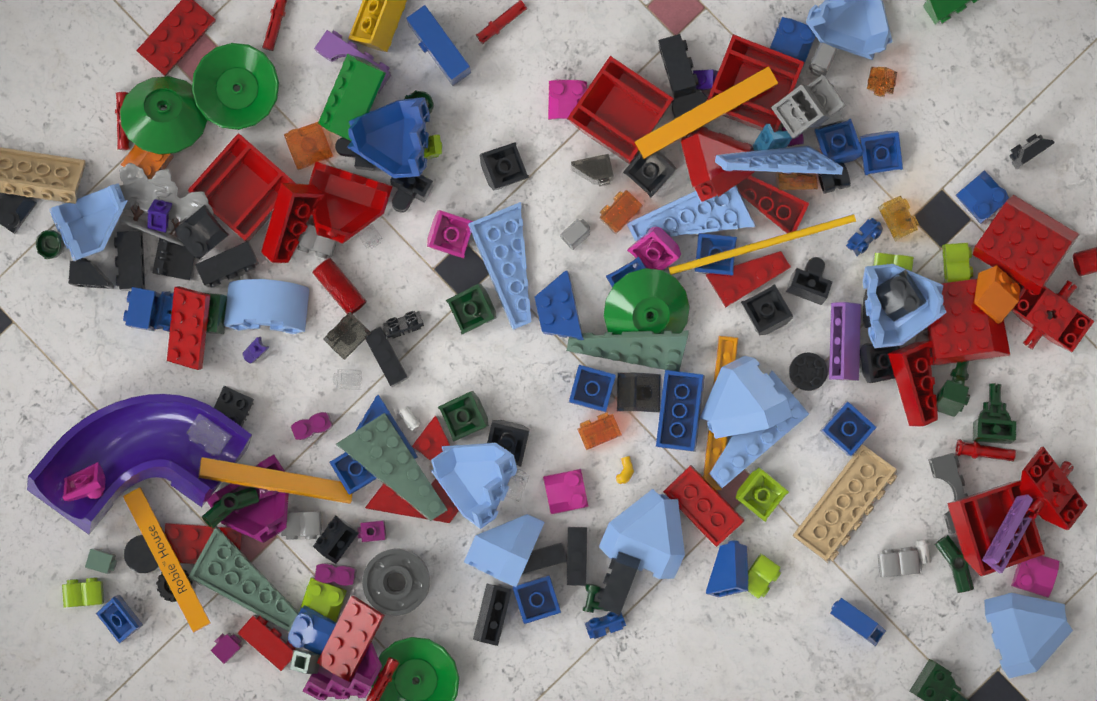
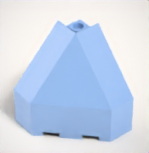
M825 0L819 6L814 5L809 10L806 23L820 43H825L873 60L876 52L879 53L886 50L887 44L893 42L883 0Z
M119 183L78 198L76 204L65 203L49 209L58 232L61 233L67 249H70L73 261L104 250L128 201H125Z
M895 264L866 266L863 276V289H867L868 298L865 300L866 316L870 317L871 327H868V334L874 348L903 345L947 313L943 306L942 291L944 285L907 270L927 302L918 307L917 310L893 321L881 307L876 295L877 286L905 269Z
M743 356L721 367L700 416L701 419L708 421L707 426L714 433L715 439L769 429L792 417L787 398L783 393L778 394L774 388L776 384L767 373L763 374L758 368L760 364L756 358Z
M497 443L441 446L443 452L431 459L434 468L431 472L462 516L481 529L496 518L499 512L496 509L500 500L504 501L509 489L508 482L511 476H515L517 471L514 455Z
M654 489L650 490L609 522L599 548L611 559L612 557L617 558L618 552L641 559L637 570L642 571L644 568L653 572V576L658 579H674L685 556L678 499H669L664 494H658Z
M526 514L476 535L464 563L516 587L545 522Z
M1008 593L984 600L987 623L991 622L993 642L995 648L1000 650L1002 659L999 661L1009 679L1037 672L1073 631L1067 622L1065 604L1016 593Z

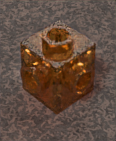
M871 67L867 89L873 91V95L885 97V94H893L898 72L887 67Z

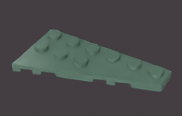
M689 330L682 331L680 334H672V331H664V334H654L652 331L622 332V335H612V332H605L604 335L582 333L584 340L569 337L566 351L679 372Z
M385 413L335 444L364 466L367 471L387 487L395 491L398 496L411 504L413 508L429 521L447 511L445 505Z
M216 526L188 577L290 632L299 612Z

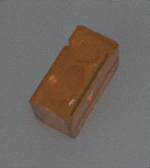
M627 190L624 193L619 191L613 198L615 202L611 206L606 205L599 212L601 214L599 219L614 234H617L643 207Z
M606 412L597 416L598 420L591 423L590 420L579 424L581 428L577 430L586 450L622 435L613 414L609 415Z

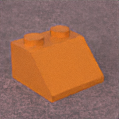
M134 145L121 163V166L125 167L126 164L133 163L143 169L148 179H152L156 171L165 170L174 156L172 154H155Z
M994 266L978 273L974 303L999 324L1019 302L1021 286L998 266Z

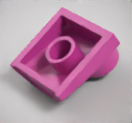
M549 81L548 120L567 119L586 92L587 81Z
M438 210L427 238V247L464 258L471 235L468 224L473 221Z
M660 227L650 228L647 234L627 250L635 258L639 257L645 268L664 270L681 256L678 244Z
M99 462L64 478V494L62 498L64 501L70 502L87 496L90 499L101 497L105 490L106 478Z
M581 469L543 477L551 514L589 507Z
M1042 555L1017 564L1011 586L1049 598L1058 574L1060 561Z

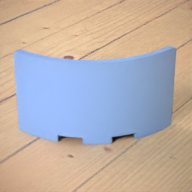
M268 279L232 281L228 285L224 326L241 331L260 329V325L270 326V330L286 332L292 335L304 332L309 288L295 283Z

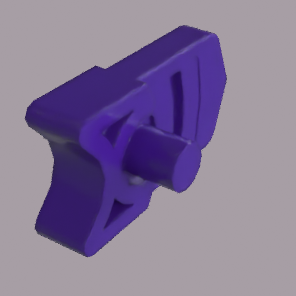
M257 337L242 353L244 360L250 364L253 363L269 349V346L263 345L261 337Z

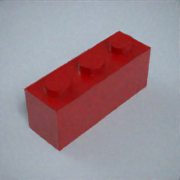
M253 615L240 629L238 634L280 671L284 670L292 660L296 648L289 641L286 642L281 638L282 633L276 628L271 629L267 625L268 621L265 618Z

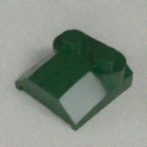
M481 283L446 300L461 330V335L497 318L492 301Z
M470 391L438 406L451 433L453 442L489 426L488 417L479 397L474 391Z

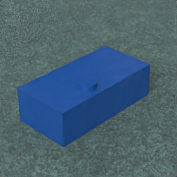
M426 5L406 18L409 27L420 41L418 45L422 51L430 54L452 86L471 74L470 66Z
M665 370L656 447L696 452L705 379L703 374Z

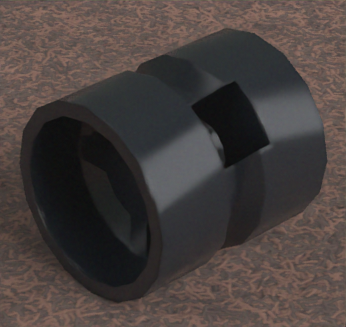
M844 163L839 164L843 167L842 175L818 174L820 186L824 194L834 192L836 188L841 190L851 186L848 170Z

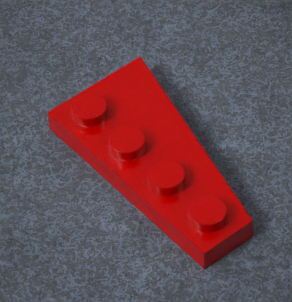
M779 251L735 265L733 275L709 273L706 274V277L726 308L788 270L791 266L783 253Z

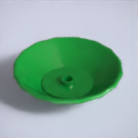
M229 43L215 47L201 59L193 73L192 93L196 107L208 121L221 128L240 130L256 125L269 115L278 98L279 80L275 66L265 53L248 44ZM236 85H239L240 90L237 92L234 91V87Z
M171 76L152 77L137 84L125 96L120 109L121 127L128 139L142 150L155 154L177 153L192 146L202 136L208 121L196 107L192 85L185 80Z
M643 268L626 274L614 284L606 298L603 316L607 331L612 332V335H622V332L652 331L654 334H664V331H672V334H680L687 325L690 305L686 290L676 277L663 270ZM648 312H653L651 317H647Z
M409 637L395 641L381 652L378 657L382 665L380 671L384 668L389 657L396 659L400 663L393 673L391 683H388L379 701H455L458 695L460 677L454 659L443 646L430 639ZM378 675L371 688H373L375 682L377 681ZM414 677L419 678L418 684L413 683L412 679Z

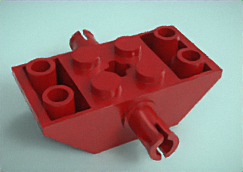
M1067 280L1058 294L1044 286L1039 295L1026 287L1022 288L1019 302L1011 311L1022 322L1033 329L1025 341H1023L1025 346L1029 345L1028 348L1033 350L1043 336L1071 353L1074 351L1094 323V320L1068 303L1069 297L1077 288L1075 284L1071 285L1072 282ZM1051 311L1053 318L1048 319L1047 312Z
M1044 446L1040 447L1022 470L1020 490L1024 495H1029L1033 498L1026 514L1032 519H1035L1039 514L1043 520L1065 530H1070L1088 505L1067 478L1073 471L1074 466L1070 467L1072 464L1064 461L1059 468Z

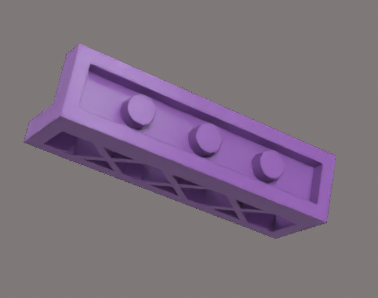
M1029 495L1016 497L982 559L999 574L1003 573L1032 520L1028 516L1023 518L1033 501V498ZM1000 559H1001L1002 562H1001V564H1000V566H999V565H997L996 563H999V561H1000Z

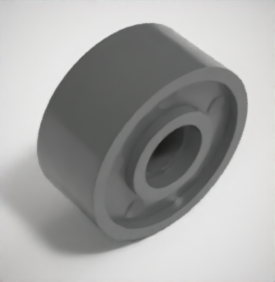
M394 548L379 553L368 563L363 574L362 586L366 599L376 610L387 615L398 616L415 610L424 601L430 587V575L427 566L418 555L406 549ZM397 572L404 576L406 583L402 590H394L389 586L388 579L392 573Z

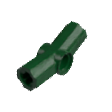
M249 487L234 493L225 494L221 500L202 515V519L209 527L214 529L235 510L258 503L259 498L256 489ZM231 500L234 506L226 507L224 501Z
M949 535L942 537L934 545L952 570L957 593L973 590L974 586L968 567L969 564ZM960 557L963 565L960 568H956L954 561Z

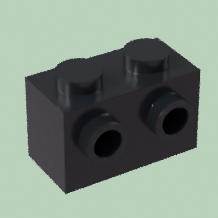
M335 515L321 536L318 537L313 547L322 556L337 564L359 533L350 524Z

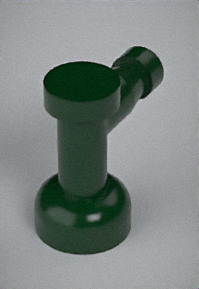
M586 583L585 590L588 592L586 605L585 607L583 606L582 611L594 613V609L608 611L598 607L600 602L594 601L595 594L600 592L601 586Z

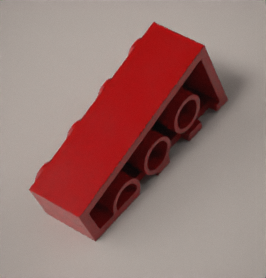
M751 175L736 185L745 200L785 233L797 230L808 208V202Z
M281 183L261 253L272 263H288L300 242L298 240L300 235L308 227L307 222L310 216H314L317 210L316 205L318 201H322L325 194L312 184Z
M932 341L914 342L888 354L909 426H926L938 420L936 395L933 394L935 377H932L931 370L933 357H930Z

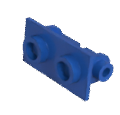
M874 218L868 219L859 228L863 233L862 236L856 232L847 241L846 247L851 251L853 250L857 257L868 249L869 244L879 238L882 233L881 223L877 222Z
M162 291L158 298L159 307L154 317V329H163L170 332L171 314H169V311H172L174 294L171 291Z
M609 612L603 617L590 619L585 623L590 639H597L607 635L605 628L609 627L610 633L622 630L626 623L622 612L620 615Z

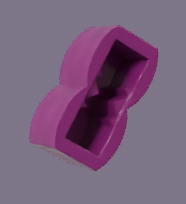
M326 412L314 414L309 420H299L291 425L296 440L308 439L315 433H323L333 427L330 415Z
M321 563L316 565L315 580L322 583L335 582L344 586L352 585L355 583L357 569L347 565L337 567L331 563Z

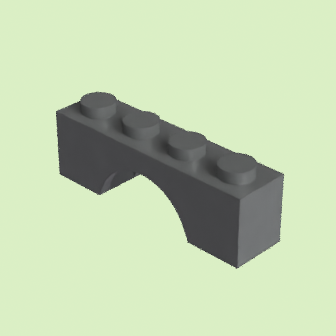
M950 453L928 459L933 478L944 480L950 485L954 494V501L968 496L963 490V486H965L964 478L958 472L960 464L957 456ZM950 511L944 514L948 533L953 534L956 533Z

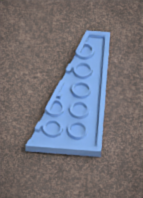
M809 145L716 155L715 163L726 171L743 170L842 175L843 171L842 166Z
M736 185L721 196H715L701 202L695 190L627 223L635 241H638L647 234L652 227H660L672 237L756 226Z
M521 202L468 224L513 330L531 322Z
M772 370L769 376L776 384L774 388L779 395L783 393L787 398L792 417L769 429L732 435L709 473L721 488L727 485L809 415Z

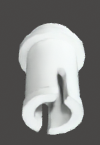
M408 406L398 412L407 424V429L414 431L421 425L419 423L420 419H416Z
M927 539L917 540L916 545H914L918 550L919 564L931 563L928 547L930 543H928Z

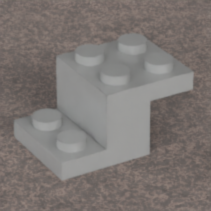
M822 74L808 86L801 84L771 108L790 136L795 139L807 129L817 128L846 105L827 77Z

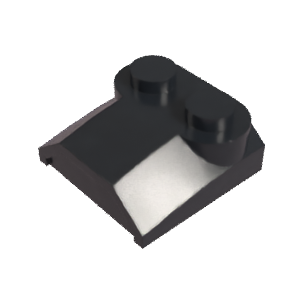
M1035 133L1026 139L1027 144L1024 146L1019 144L1010 150L1012 154L1009 156L1012 159L1015 169L1019 168L1055 142L1044 139L1041 134L1037 136Z
M516 142L480 154V164L483 173L493 191L529 178Z
M658 151L645 159L639 153L623 173L629 176L652 198L674 174L677 168L667 157Z
M0 193V225L15 234L37 202L25 196Z
M205 205L175 229L180 241L198 259H201L229 236V233L223 229Z
M906 269L880 284L876 289V295L881 307L893 321L917 310L918 307L927 302Z
M775 284L759 294L741 301L759 336L767 335L793 319V314Z
M872 343L862 345L860 360L862 373L867 383L895 378L888 354L900 349V346L874 348Z
M492 420L487 443H497L512 453L516 465L521 467L530 429L513 422Z

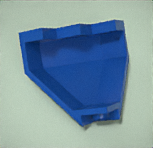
M425 97L397 100L350 120L348 134L352 141L347 148L393 178L420 176L427 167V159L424 158V148H428L429 133L425 131L426 122L430 121V113Z

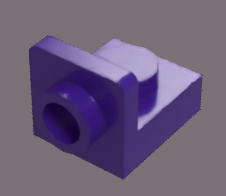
M154 199L148 209L147 228L166 233L172 203Z

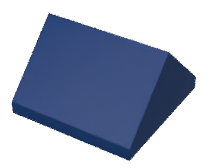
M121 595L114 596L96 613L119 644L143 626Z

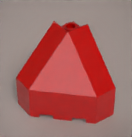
M704 126L681 139L691 184L695 188L701 202L715 196H721L755 172L743 170L726 171L715 163L716 155L754 151L751 144L737 141L733 137L720 132L716 133L708 130Z
M316 161L309 184L316 186L325 194L322 201H318L316 205L317 210L313 216L317 235L340 243L346 242L384 214L393 186Z

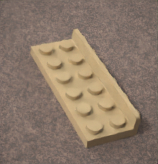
M0 147V193L76 204V193L86 166L85 160Z
M862 444L793 534V537L828 563L830 560L833 562L839 554L837 550L840 546H845L850 540L849 534L853 529L857 531L861 526L862 517L865 514L868 516L874 508L872 504L875 500H880L886 492L884 489L888 483L892 485L898 477L896 475L897 469Z

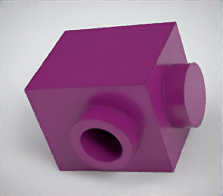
M385 520L360 523L361 527H357L358 538H362V542L386 540Z
M222 633L214 641L216 645L210 651L225 664L243 647L240 644L242 641L234 633L232 635L230 633L226 635Z

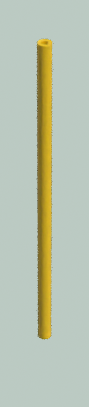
M853 214L669 267L670 275L822 232L856 222V218Z

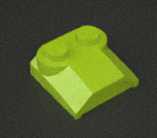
M758 468L740 486L735 498L766 522L767 518L789 491L762 469Z
M311 577L300 610L305 605L337 622L347 590L329 583L319 582Z

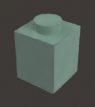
M92 548L90 549L85 568L109 574L111 570H115L117 560H115L116 555Z
M294 650L290 670L305 674H317L319 669L317 661L320 654L305 650Z

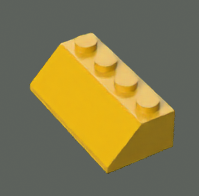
M363 0L348 39L375 50L388 52L407 0Z

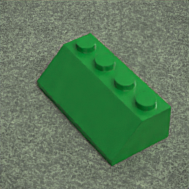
M927 0L923 7L936 25L939 22L941 24L951 19L950 15L957 12L959 14L967 8L966 4L969 2L976 3L979 0Z
M347 54L318 124L326 130L352 141L348 134V129L350 128L349 121L369 113L386 72L365 58Z

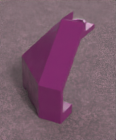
M274 454L255 466L285 472ZM230 483L212 494L207 502L212 508L225 494L234 493L250 486ZM278 491L277 494L259 499L258 503L235 510L221 521V524L264 543L287 528L289 493ZM231 500L224 501L226 507L234 506Z
M372 642L351 682L338 677L319 665L318 673L311 674L303 692L318 700H326L327 697L349 699L350 696L366 698L382 667Z

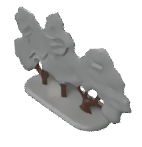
M128 163L125 167L119 169L120 179L123 182L120 188L125 201L128 200L123 211L126 209L131 210L134 217L122 216L120 220L129 226L172 243L185 246L177 237L175 231L183 220H187L204 205L212 215L214 214L204 192H191L181 199L178 198L176 195L178 187L175 182L171 181L172 176L169 169L156 171L152 179H148L143 169L133 163ZM154 199L172 203L169 220L174 225L173 231L167 230L165 233L147 228L148 222L139 219L143 213L148 214V209ZM134 204L138 205L137 210L134 209ZM175 218L178 220L177 224L174 223Z

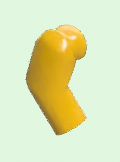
M630 456L621 458L623 470L616 476V481L619 484L628 483L634 473Z

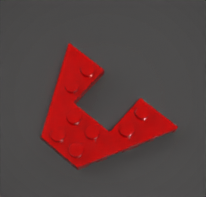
M434 416L412 445L413 448L430 461L443 452L441 446H450L436 416ZM435 478L431 485L447 511L433 519V521L450 523L459 510ZM384 483L365 507L371 510L427 519Z

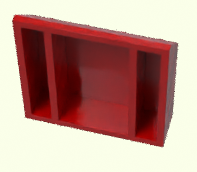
M733 34L707 101L769 67L778 84L722 116L760 131L763 130L766 124H770L773 131L776 132L781 121L771 107L794 90L804 62Z
M610 56L567 120L582 133L630 164L639 152L634 142L655 129L674 98Z
M238 133L187 191L190 193L204 192L214 214L243 240L249 242L272 216L281 183H296Z
M1012 195L975 245L972 255L991 267L998 266L1014 281L1039 295L1079 234L1017 196Z
M977 279L940 283L944 285L942 291L943 306L947 313L927 327L929 341H932L931 354L933 365L1010 356L1004 320L999 324L996 323L974 303Z
M1021 480L1009 482L947 503L964 559L980 576L996 572L982 559L1016 497L1024 495L1020 490ZM1035 519L1030 521L1006 568L1045 554ZM1000 559L999 563L996 564L1000 566L1002 560Z

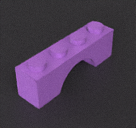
M326 30L315 46V51L330 62L346 57L347 54L365 58L386 72L378 91L379 94L391 77V73L388 71L390 68L382 62L378 64L373 61L374 57L366 51L364 53L358 51V46L351 41H348V43L341 39L343 36L333 30L331 33Z

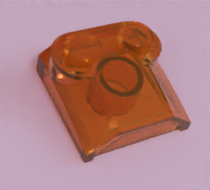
M318 122L299 129H292L284 134L297 170L314 165L316 161L322 162L334 157L322 126Z
M776 172L775 182L779 190L818 189L816 173Z

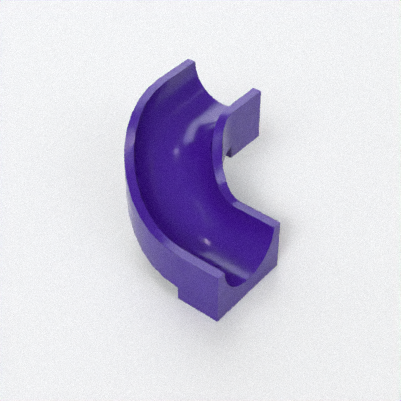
M148 394L131 397L99 409L68 430L28 475L27 491L88 535H90L111 509L113 502L124 491L134 484L149 478L159 477L171 481L170 485L202 508L222 482L198 478L201 458L237 463L247 451L252 434L220 411L193 398L172 394ZM99 462L106 478L103 495L97 499H90L87 496L70 502L64 501L62 498L64 494V478Z

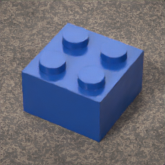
M132 287V290L127 295L128 310H125L123 321L126 322L125 325L131 328L154 331V317L158 312L160 293Z
M579 365L568 403L606 413L616 375Z
M847 401L820 431L847 456H852L877 427Z
M550 575L518 584L516 587L513 586L524 624L561 613Z

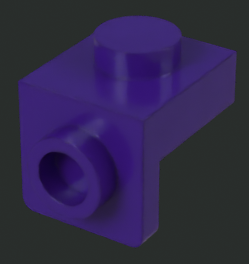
M714 69L693 70V74L697 75L699 85H696V89L711 90L718 71Z

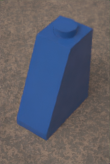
M728 541V544L719 547L706 589V594L718 598L748 591L747 546L740 544L739 541Z
M843 598L839 601L837 600L831 608V615L875 647L886 632L877 622Z

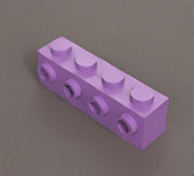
M849 302L831 303L829 380L859 381L861 304Z

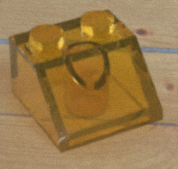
M902 196L889 200L878 207L895 242L918 230V221L914 215L911 216L908 210L910 209L909 203Z

